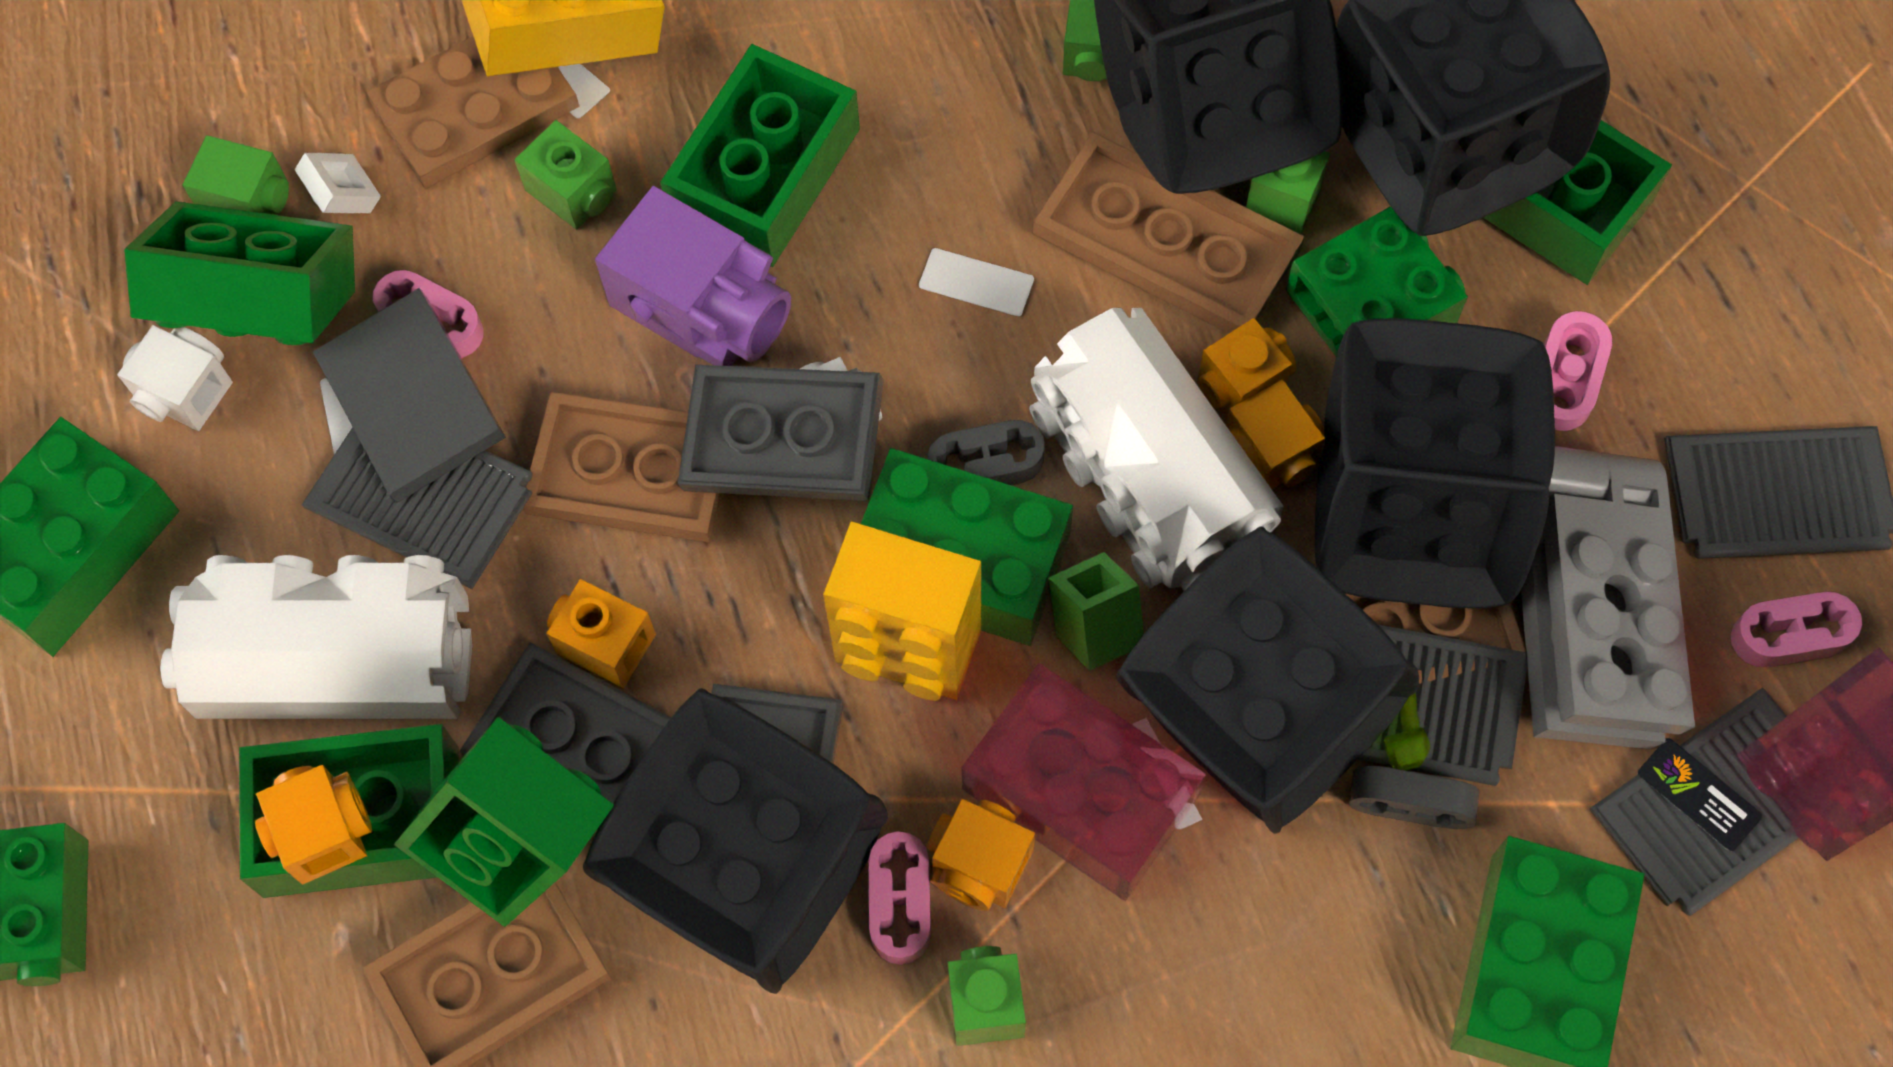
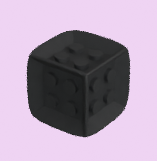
M1094 0L1105 72L1111 95L1119 111L1122 127L1146 168L1166 190L1175 194H1186L1229 186L1306 161L1323 153L1339 141L1343 126V88L1336 22L1330 0Z
M1348 0L1343 7L1336 26L1343 88L1342 127L1360 160L1389 205L1404 224L1418 236L1434 235L1453 230L1514 204L1562 178L1579 164L1589 151L1606 106L1611 77L1603 47L1575 0Z
M1386 318L1352 323L1346 330L1338 349L1324 419L1325 445L1320 458L1316 491V568L1345 594L1363 598L1467 609L1490 608L1509 604L1519 594L1525 583L1547 518L1549 486L1554 467L1555 419L1552 369L1549 355L1543 342L1522 333L1505 329L1439 321Z
M1262 526L1248 533L1223 552L1165 610L1137 642L1117 672V680L1123 689L1131 697L1141 701L1167 733L1237 801L1264 821L1268 829L1274 834L1279 833L1283 826L1296 819L1312 806L1363 755L1398 715L1408 697L1413 695L1419 687L1418 669L1413 663L1406 660L1402 652L1383 629L1297 550Z
M700 688L680 706L666 723L613 803V808L601 823L591 843L583 864V870L590 878L609 887L620 897L687 941L737 971L755 979L766 991L777 994L781 990L782 985L796 972L810 954L853 887L869 859L870 851L878 839L881 827L887 822L888 813L883 801L878 796L867 793L848 774L809 747L743 707Z

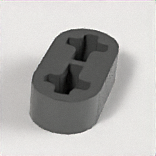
M1008 420L940 436L931 444L927 458L928 460L946 465L948 455L958 454L960 461L966 462L964 471L1008 485H1015L1033 479L1040 472L1044 463V438L1040 430L1032 423L1023 420ZM1018 441L1021 449L1026 450L1025 460L1014 462L1013 456L1007 453V443Z
M1363 766L1353 770L1349 805L1355 810L1374 816L1440 828L1467 829L1476 826L1480 790L1472 784L1455 779L1389 767Z

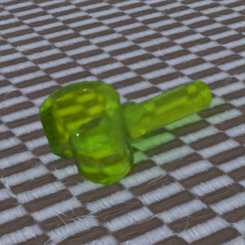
M1416 692L1408 697L1401 709V724L1404 732L1385 737L1387 755L1391 767L1394 769L1406 771L1420 767L1430 750L1429 738L1425 730L1420 727Z

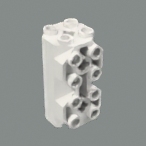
M1111 308L1069 331L1057 343L1064 354L1053 365L1045 356L1035 366L1031 385L1038 401L1030 405L1029 409L1036 426L1046 438L1054 435L1065 451V454H1063L1064 464L1077 485L1084 487L1094 482L1101 487L1105 500L1096 506L1101 521L1113 537L1123 536L1134 552L1131 555L1132 564L1142 582L1149 588L1162 582L1170 589L1182 587L1185 591L1223 552L1239 539L1259 526L1264 527L1271 533L1281 522L1280 517L1284 506L1142 308H1132L1131 318L1127 316L1122 308Z
M217 555L207 559L206 572L196 576L189 586H175L171 591L169 613L174 624L172 647L165 649L161 659L162 684L165 688L177 689L178 702L195 719H457L461 710L456 702H465L467 698L472 656L471 628H461L460 623L457 621V612H469L468 595L457 577L443 573L444 562L440 559L426 555H414L405 558L404 563H378L370 557L348 555L338 560L336 573L324 577L312 573L313 562L299 556H277L273 559L272 563H247L238 557Z

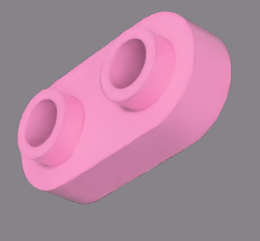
M1582 311L1570 312L1559 317L1553 324L1544 344L1552 369L1554 397H1561L1569 404V408L1565 409L1554 405L1555 430L1559 431L1575 429L1581 426L1589 417L1596 404L1612 349V335L1608 326L1597 316ZM1576 345L1583 350L1585 355L1578 356L1572 354L1566 346Z

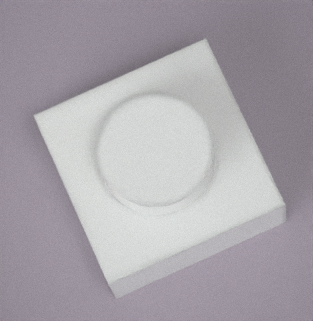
M304 153L294 169L322 213H371L381 198V195L353 154Z

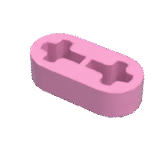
M407 270L391 272L377 282L373 291V302L378 312L393 304L392 300L395 297L401 299L420 288L427 296L440 320L450 325H456L462 319L466 329L462 333L456 330L448 333L461 358L472 354L480 346L483 339V326L474 306L466 299Z
M1820 592L1760 602L1750 606L1735 622L1731 631V644L1736 654L1742 660L1756 667H1772L1832 657L1844 651L1859 636L1862 628L1861 613L1856 604L1848 597L1836 592ZM1823 612L1827 621H1838L1841 628L1832 636L1828 628L1819 627L1806 630L1805 626L1812 624ZM1759 622H1761L1762 628L1766 632L1786 630L1787 632L1780 635L1770 647H1768L1767 641L1764 638H1753L1751 634Z
M897 831L888 833L878 839L870 851L868 861L869 930L873 948L878 955L889 963L903 965L912 963L923 956L930 943V865L927 849L921 840L910 833ZM905 850L908 861L918 862V867H911L906 871V890L894 891L891 869L880 868L881 863L892 861L893 851ZM894 905H906L908 925L913 928H920L919 934L909 935L907 946L901 948L894 947L891 936L881 935L882 929L893 926Z

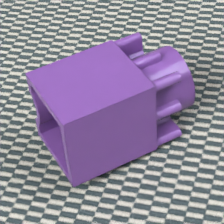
M655 186L650 188L595 258L609 306L693 356L700 357L712 365L732 366L739 356L748 362L758 360L767 352L771 344L779 336L791 308L792 297L790 293L776 285L777 278L768 273L773 260L771 255L746 242L742 236Z

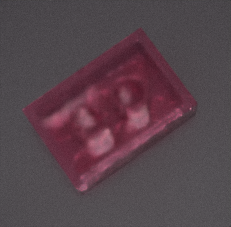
M1880 647L1737 754V757L1747 767V773L1752 783L1761 792L1775 800L1791 819L1792 827L1799 839L1808 847L1817 850L1825 861L1830 860L1893 822V662Z
M1040 663L1036 665L961 767L963 791L979 802L980 800H988L1012 812L1016 816L1014 823L1035 832L1036 841L1125 902L1198 799L1206 776L1204 772Z

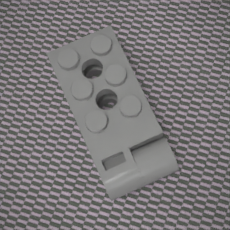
M1555 446L1554 467L1549 486L1547 518L1531 568L1521 589L1533 736L1535 738L1653 749L1665 743V733L1681 735L1695 727L1666 471L1663 465L1654 459Z

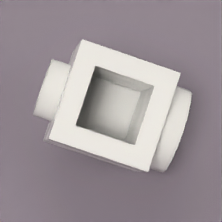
M152 325L142 341L134 344L125 356L123 367L117 374L132 393L133 397L130 399V403L137 410L159 422H163L165 417L168 416L198 432L233 383L220 364L225 358L221 350L202 335L185 327L174 328L171 333H168Z

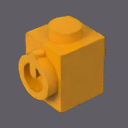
M1252 318L1203 350L1197 383L1209 403L1215 409H1219L1227 419L1229 408L1281 379L1287 385L1289 376L1296 372V361L1282 333H1278L1270 327L1263 329L1255 318Z
M1283 379L1229 408L1226 421L1227 428L1271 489L1282 483L1287 488L1293 487L1307 479L1317 469V461L1325 440L1324 427L1313 408L1307 404L1301 405Z
M582 579L578 581L570 596L563 594L556 601L547 620L548 631L546 634L558 656L623 689L656 636L648 612Z
M323 765L315 768L311 766L297 767L279 775L274 780V786L256 793L264 814L263 817L255 820L256 830L261 843L271 858L279 855L283 868L302 885L367 857L360 837L371 833L372 826L364 803L348 772L333 777Z
M961 799L953 817L946 813L940 816L929 838L927 850L934 852L932 857L933 876L930 882L949 897L971 908L988 911L992 903L1006 909L1034 851L1035 832L1014 823L1016 816L994 802L980 800L977 806Z

